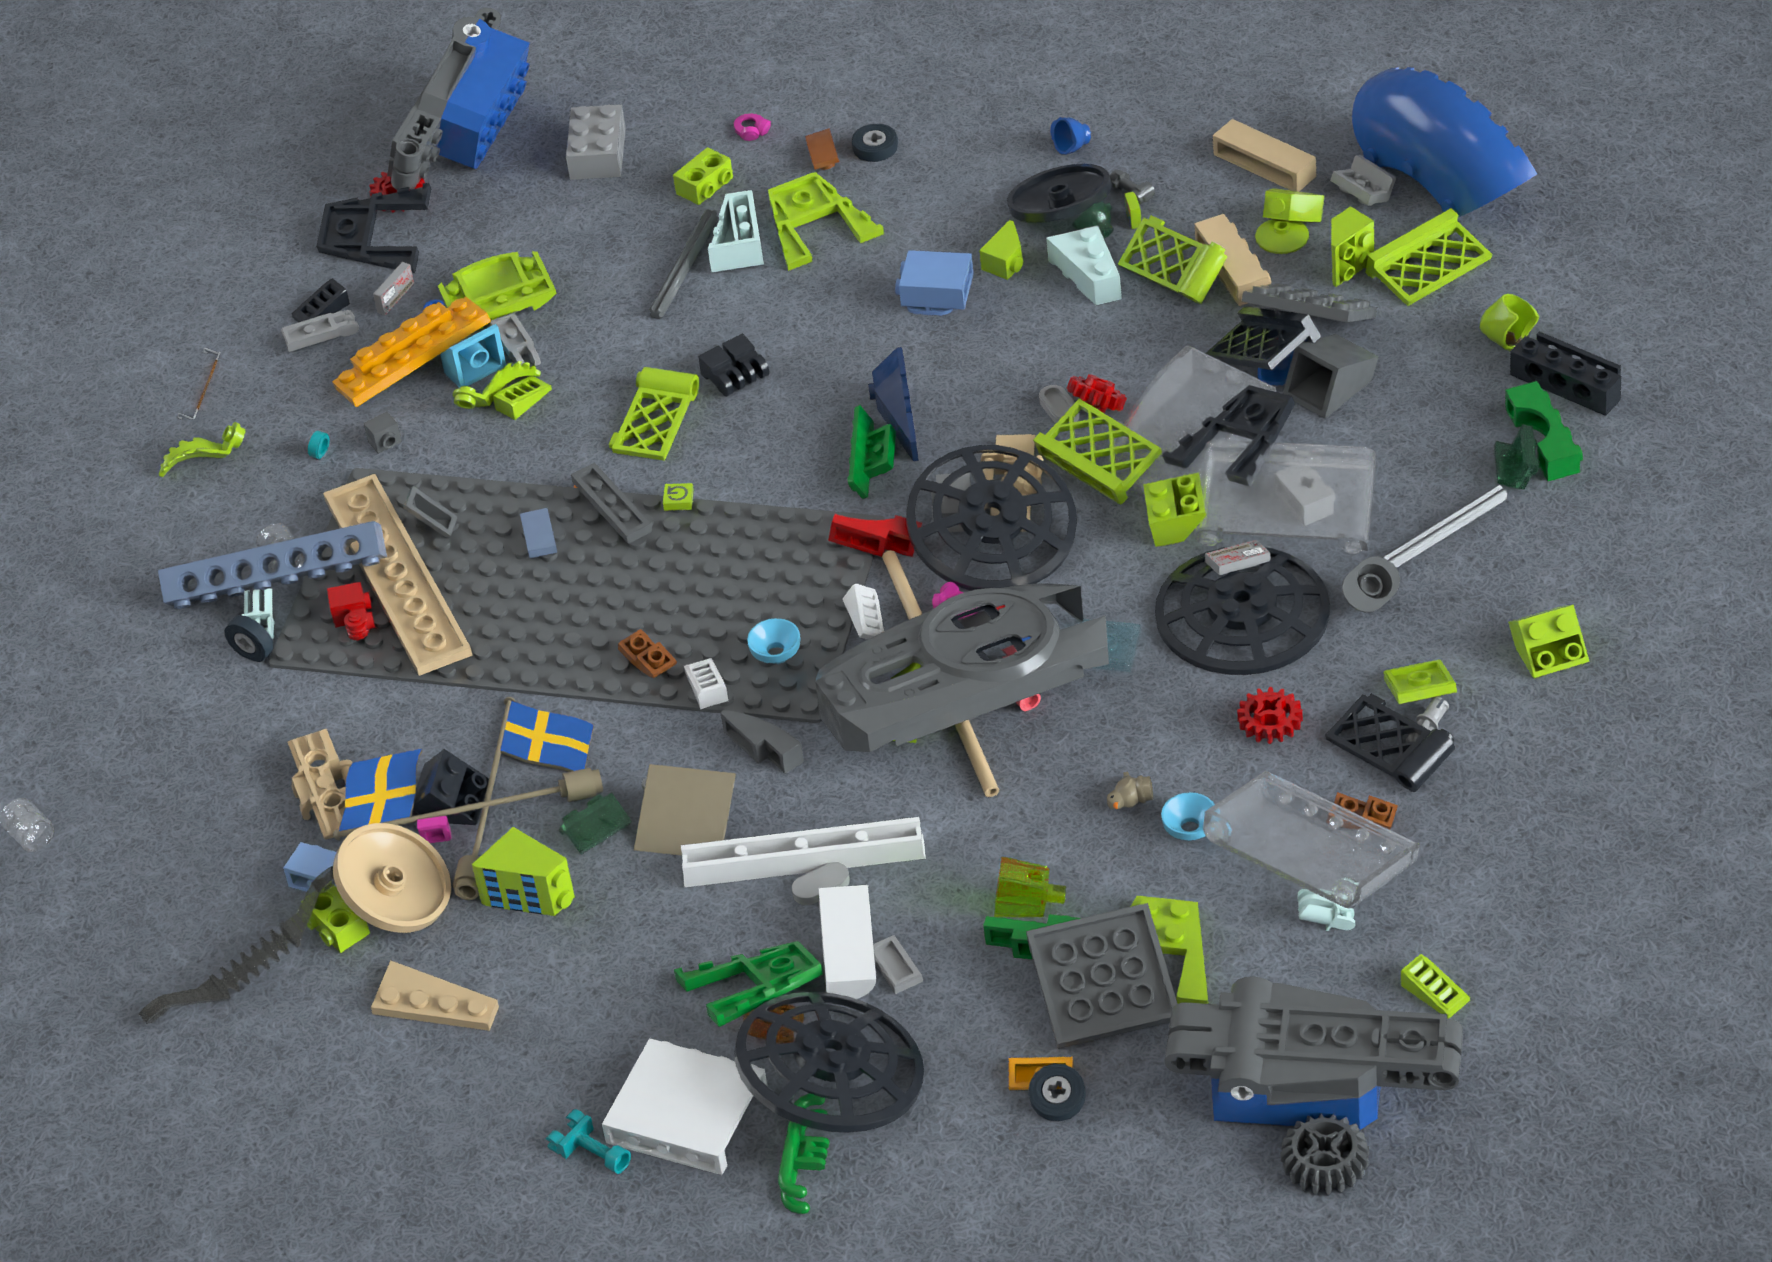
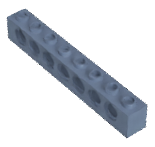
M371 521L160 569L158 574L163 602L174 606V609L190 607V602L201 600V603H208L218 600L217 596L227 594L228 597L243 595L244 590L254 588V590L269 589L271 584L281 582L282 585L298 582L299 577L307 575L308 578L313 579L325 576V571L335 569L336 572L352 570V565L360 563L363 566L379 564V559L387 558L381 524ZM358 541V552L350 555V544ZM330 547L332 556L329 560L323 561L322 552ZM303 553L305 562L302 566L296 567L295 559L299 554ZM276 559L278 568L275 572L269 573L268 565L272 560ZM250 566L251 574L247 579L243 580L241 572L244 567ZM219 572H223L224 580L220 585L216 586L214 582L215 576ZM196 578L197 586L193 591L189 592L188 583L191 579Z

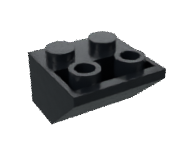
M443 749L423 766L416 787V799L413 810L421 815L484 802L489 778L449 751ZM482 808L446 815L448 823L476 825Z

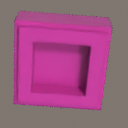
M447 816L417 820L419 835L429 843L450 841L451 829Z

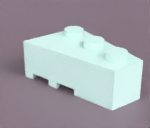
M752 190L726 194L719 213L718 225L713 231L712 243H709L708 246L711 273L764 264Z
M1098 226L1046 238L1048 261L1062 270V274L1066 278H1070L1076 284V287L1095 305L1122 299L1120 275Z

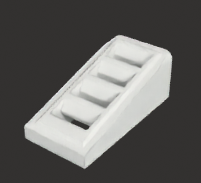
M859 584L852 585L843 597V602L859 637L868 640L884 632L878 596L875 589Z
M712 658L684 666L685 673L700 709L728 701L726 686Z

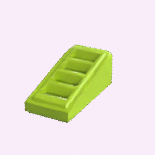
M529 376L497 392L493 396L495 409L516 420L551 391L552 387L534 376Z
M1422 954L1417 956L1401 971V986L1440 1014H1447V1019L1452 1017L1470 1001V997ZM1431 980L1432 982L1426 986L1425 984ZM1440 988L1443 989L1437 995L1434 994ZM1450 995L1454 996L1448 1003L1445 1004L1443 1002Z

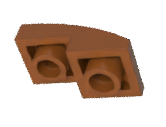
M830 128L805 136L815 170L819 168L827 170L839 162Z
M642 629L618 643V650L634 666L653 679L677 664L675 658L660 642L655 644Z
M1337 792L1327 822L1368 831H1390L1398 805L1370 795L1367 802Z

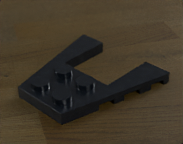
M424 183L423 187L411 190L409 187L397 189V193L383 195L382 192L372 194L371 198L359 200L357 197L325 204L316 245L319 253L390 269H396L404 262L410 264L412 273H415L419 256L417 246L370 245L377 210H428L432 190L430 184Z
M1248 385L1222 406L1224 411L1217 417H1208L1202 422L1203 428L1193 436L1190 434L1184 436L1178 441L1180 446L1173 452H1164L1162 454L1163 459L1167 464L1187 469L1219 431L1252 439L1253 441L1225 472L1229 481L1250 487L1289 417L1295 402L1290 395Z

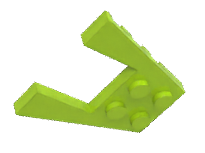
M816 172L768 189V197L788 271L813 262L812 254L794 228L837 211L860 243L884 235V227L881 224L876 225L871 221L870 215L863 210L859 211L855 208L850 199L840 196L836 188Z
M1136 896L1130 907L1148 903L1162 953L1185 956L1176 996L1177 1004H1208L1198 902Z

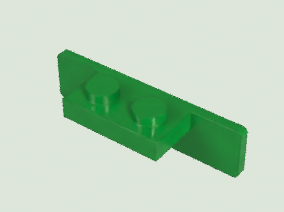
M859 405L854 408V419L852 420L853 432L847 481L851 490L856 491L862 499L868 497L870 479L893 469L896 430L891 424L874 430V421Z

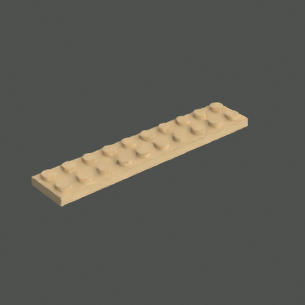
M376 474L324 492L325 501L340 528L371 521L381 524L387 558L379 559V564L363 566L362 563L359 565L417 674L420 676L473 656L469 643ZM358 541L350 544L353 554H356L359 550Z

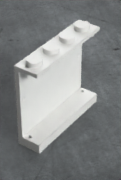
M649 1038L602 1123L605 1141L611 1145H619L629 1150L722 1175L727 1167L724 1150L753 1095L741 1080L735 1061L727 1057H717L702 1053L697 1049H687L667 1041L661 1042ZM751 1064L759 1079L768 1087L765 1069Z

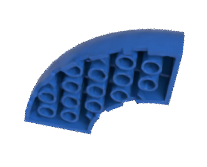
M1399 67L1390 68L1376 74L1360 88L1354 100L1352 110L1353 129L1363 151L1364 158L1379 167L1394 168L1411 176L1436 199L1443 212L1452 208L1458 214V217H1461L1495 200L1537 175V172L1520 146L1514 147L1506 137L1508 133L1503 125L1495 124L1489 118L1492 113L1479 101L1473 103L1465 96L1466 91L1451 81L1445 83L1439 80L1437 74L1423 70L1422 72H1417L1413 67H1407L1406 69H1399Z

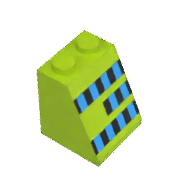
M512 827L472 863L480 900L485 906L555 916L562 909L567 908L575 898L567 859L515 827Z

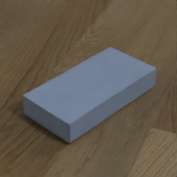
M544 508L520 513L529 558L557 553L548 509Z

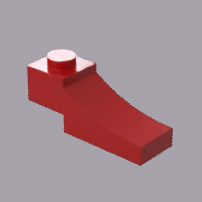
M835 514L833 517L828 541L880 557L883 556L885 549L913 557L915 550L909 539L905 517L895 515L894 519L864 520ZM916 521L917 527H922V523Z

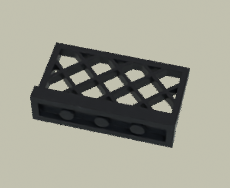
M1244 306L1237 313L1242 321L1204 355L1207 360L1213 362L1272 370L1302 342L1315 343L1321 335L1309 314Z

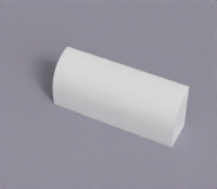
M868 885L819 888L826 992L849 996L855 999L861 998L868 994L876 984Z

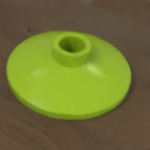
M1271 219L1258 227L1255 239L1257 244L1267 252L1287 254L1301 249L1307 243L1309 231L1300 221Z

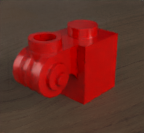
M361 582L327 588L329 606L335 628L346 626L347 635L352 640L365 638L369 634V630L375 628L372 611L367 612V609H372L369 592L363 593Z

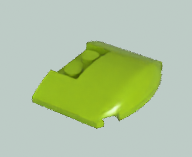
M532 251L533 257H519L518 252H511L477 261L453 273L454 280L446 287L443 286L442 282L438 285L447 308L455 300L466 296L487 312L490 320H495L531 306L535 311L557 293L539 253L536 251Z

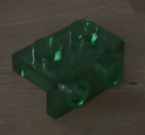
M1522 424L1512 444L1500 441L1495 442L1494 456L1498 484L1524 490L1532 475L1535 476L1537 474L1539 459H1536L1537 440L1534 439L1533 427Z
M612 792L605 797L601 794L595 796L587 802L586 805L588 807L581 812L575 809L562 818L563 823L558 831L561 835L565 833L568 835L581 855L621 831L632 822Z

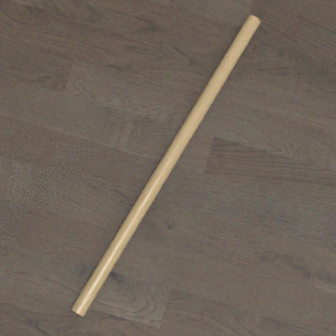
M895 551L885 552L882 556L909 620L921 615L920 607ZM969 720L955 724L987 797L997 795L999 788Z

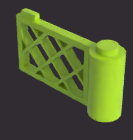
M1152 215L1149 219L1143 218L1118 265L1177 292L1198 304H1202L1227 259V256L1224 254L1226 249L1214 242H1211L1210 245L1199 243L1164 227L1165 222ZM1148 227L1153 228L1155 238L1144 242L1143 236ZM1173 237L1175 247L1164 251L1162 242ZM1157 244L1159 254L1148 258L1146 249ZM1190 247L1197 248L1191 258L1184 260L1183 250ZM1141 252L1142 261L1134 265L1129 264L1133 254ZM1177 253L1179 263L1168 267L1166 258ZM1161 261L1162 270L1151 274L1149 265ZM1181 270L1182 276L1177 285L1172 284L1169 274Z
M644 367L642 371L637 373L636 387L638 390L619 433H613L609 442V448H612L613 453L664 461L690 402L694 401L698 394L699 377L697 374ZM643 398L654 399L656 401L655 403L650 404L644 408L641 406ZM673 402L681 403L678 408L669 412L665 407ZM658 409L663 411V415L653 420L648 416L649 413ZM644 417L647 421L646 423L636 428L632 426L633 421ZM669 420L671 427L659 432L656 426ZM652 429L655 435L645 440H642L639 434ZM633 437L638 442L630 447L622 446L624 441ZM658 441L662 443L660 451L647 448Z

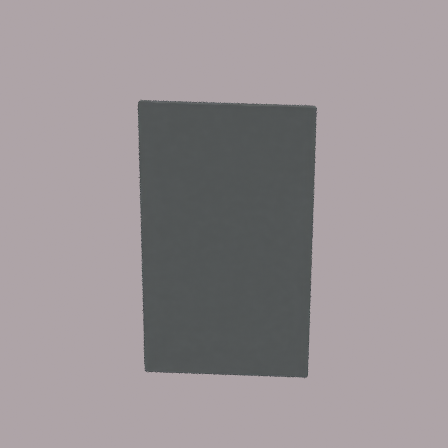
M355 468L351 471L346 484L376 474L469 643L473 656L419 676L360 565L356 564L352 565V570L346 572H336L334 569L325 571V576L310 579L308 575L305 576L268 662L270 667L711 713L730 710L760 718L820 723L822 719L820 718L815 680L821 667L842 655L845 651L853 622L843 602V597L852 585H866L875 556L874 554L828 541L831 523L835 514L864 520H885V518L880 515L693 499L692 510L664 511L663 496L622 492L651 523L652 527L651 533L628 544L578 488ZM412 486L458 516L452 534L448 539L403 508ZM547 508L557 553L529 558L520 513ZM333 515L325 532L340 529ZM349 546V553H350V555H354L353 552H352V550H351V548H350V546ZM328 547L322 552V559L327 561L331 558L332 550ZM361 582L363 593L369 592L372 609H367V612L372 611L375 628L370 629L369 634L365 638L352 640L347 635L346 626L335 628L329 606L327 588ZM774 618L785 619L794 623L800 632L801 639L800 647L796 654L780 664L765 663L756 659L751 654L747 641L750 630L756 624ZM640 629L655 644L660 642L677 661L676 665L654 679L634 666L618 650V643ZM776 647L770 649L768 653L777 655L781 654L784 650ZM712 658L726 686L728 701L700 709L685 673L684 666Z

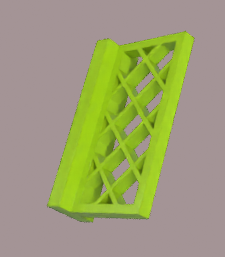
M1450 208L1369 254L1365 273L1372 279L1375 277L1379 278L1404 304L1409 306L1490 260L1492 253L1457 221L1458 214ZM1456 232L1463 238V242L1447 240V236ZM1439 246L1443 247L1442 254L1426 252V248ZM1446 248L1462 249L1461 256L1445 254ZM1465 250L1476 251L1480 256L1477 258L1464 257ZM1410 257L1422 259L1421 265L1405 264V261ZM1425 259L1441 261L1440 268L1424 266ZM1444 262L1459 263L1460 267L1456 270L1444 269ZM1389 269L1400 270L1401 276H1388L1385 272ZM1404 271L1420 273V279L1403 278ZM1423 274L1439 275V279L1435 282L1424 281ZM1402 285L1419 288L1417 292L1409 296L1402 289Z
M1080 398L1046 435L1040 432L1033 439L1041 456L1120 505L1128 499L1126 494L1128 489L1162 453L1159 446ZM1081 409L1088 413V420L1074 422V417ZM1101 424L1109 426V432L1094 434V426ZM1089 427V436L1075 438V429ZM1070 431V439L1063 441L1055 439L1060 432ZM1123 436L1129 438V444L1114 446V438ZM1109 439L1110 448L1095 451V442ZM1090 443L1091 452L1080 454L1076 452V445ZM1141 449L1151 451L1145 458L1135 459L1134 451ZM1130 452V461L1116 463L1115 454ZM1110 455L1111 464L1103 466L1096 464V458ZM1131 468V473L1124 481L1116 477L1117 470Z

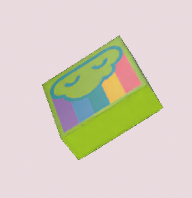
M1134 192L1124 193L1126 215L1131 229H1136L1141 223V209Z

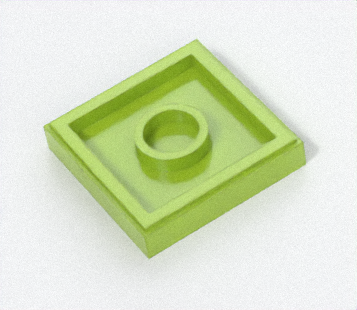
M1440 659L1383 671L1385 683L1398 704L1457 692L1456 682Z

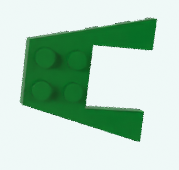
M799 941L760 949V955L746 958L743 954L731 956V962L713 966L712 961L699 963L698 970L683 973L682 968L674 969L677 982L686 992L745 972L757 985L706 1004L708 1016L718 1027L756 1009L767 1001L782 996L823 975L821 963Z

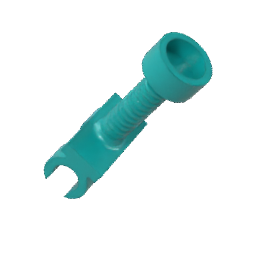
M573 1109L565 1117L571 1120L567 1125L572 1129L566 1136L553 1130L545 1138L550 1141L547 1147L555 1153L561 1154L562 1157L567 1159L578 1146H581L605 1159V1167L617 1174L622 1173L631 1160L629 1150L619 1145L609 1148L589 1137V1134L594 1130L592 1119L577 1109Z

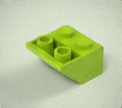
M1351 206L1331 219L1332 283L1335 287L1350 280L1356 273L1366 268L1368 255L1375 251L1374 220Z
M1199 472L1143 484L1149 526L1156 547L1184 542L1206 517Z
M1574 605L1556 607L1508 622L1515 648L1533 678L1590 662Z

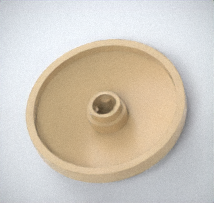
M374 823L359 827L345 838L336 852L333 862V876L339 894L356 915L375 927L398 933L419 931L435 922L448 904L451 894V879L444 860L427 840L407 828L388 823Z

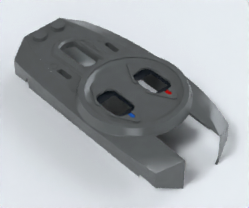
M1024 584L1004 588L977 589L958 594L945 600L933 610L907 620L862 642L821 667L815 680L820 718L845 751L872 752L895 740L896 746L1080 679L1084 677L1083 669L1108 665L1109 650L1106 615L1084 622L1081 586ZM1044 604L1059 605L1079 621L1080 624L1060 630L1056 618ZM1010 641L1018 651L1013 655L992 661L983 652V650ZM913 662L919 663L922 666L919 669L881 684H874L870 681L874 677Z

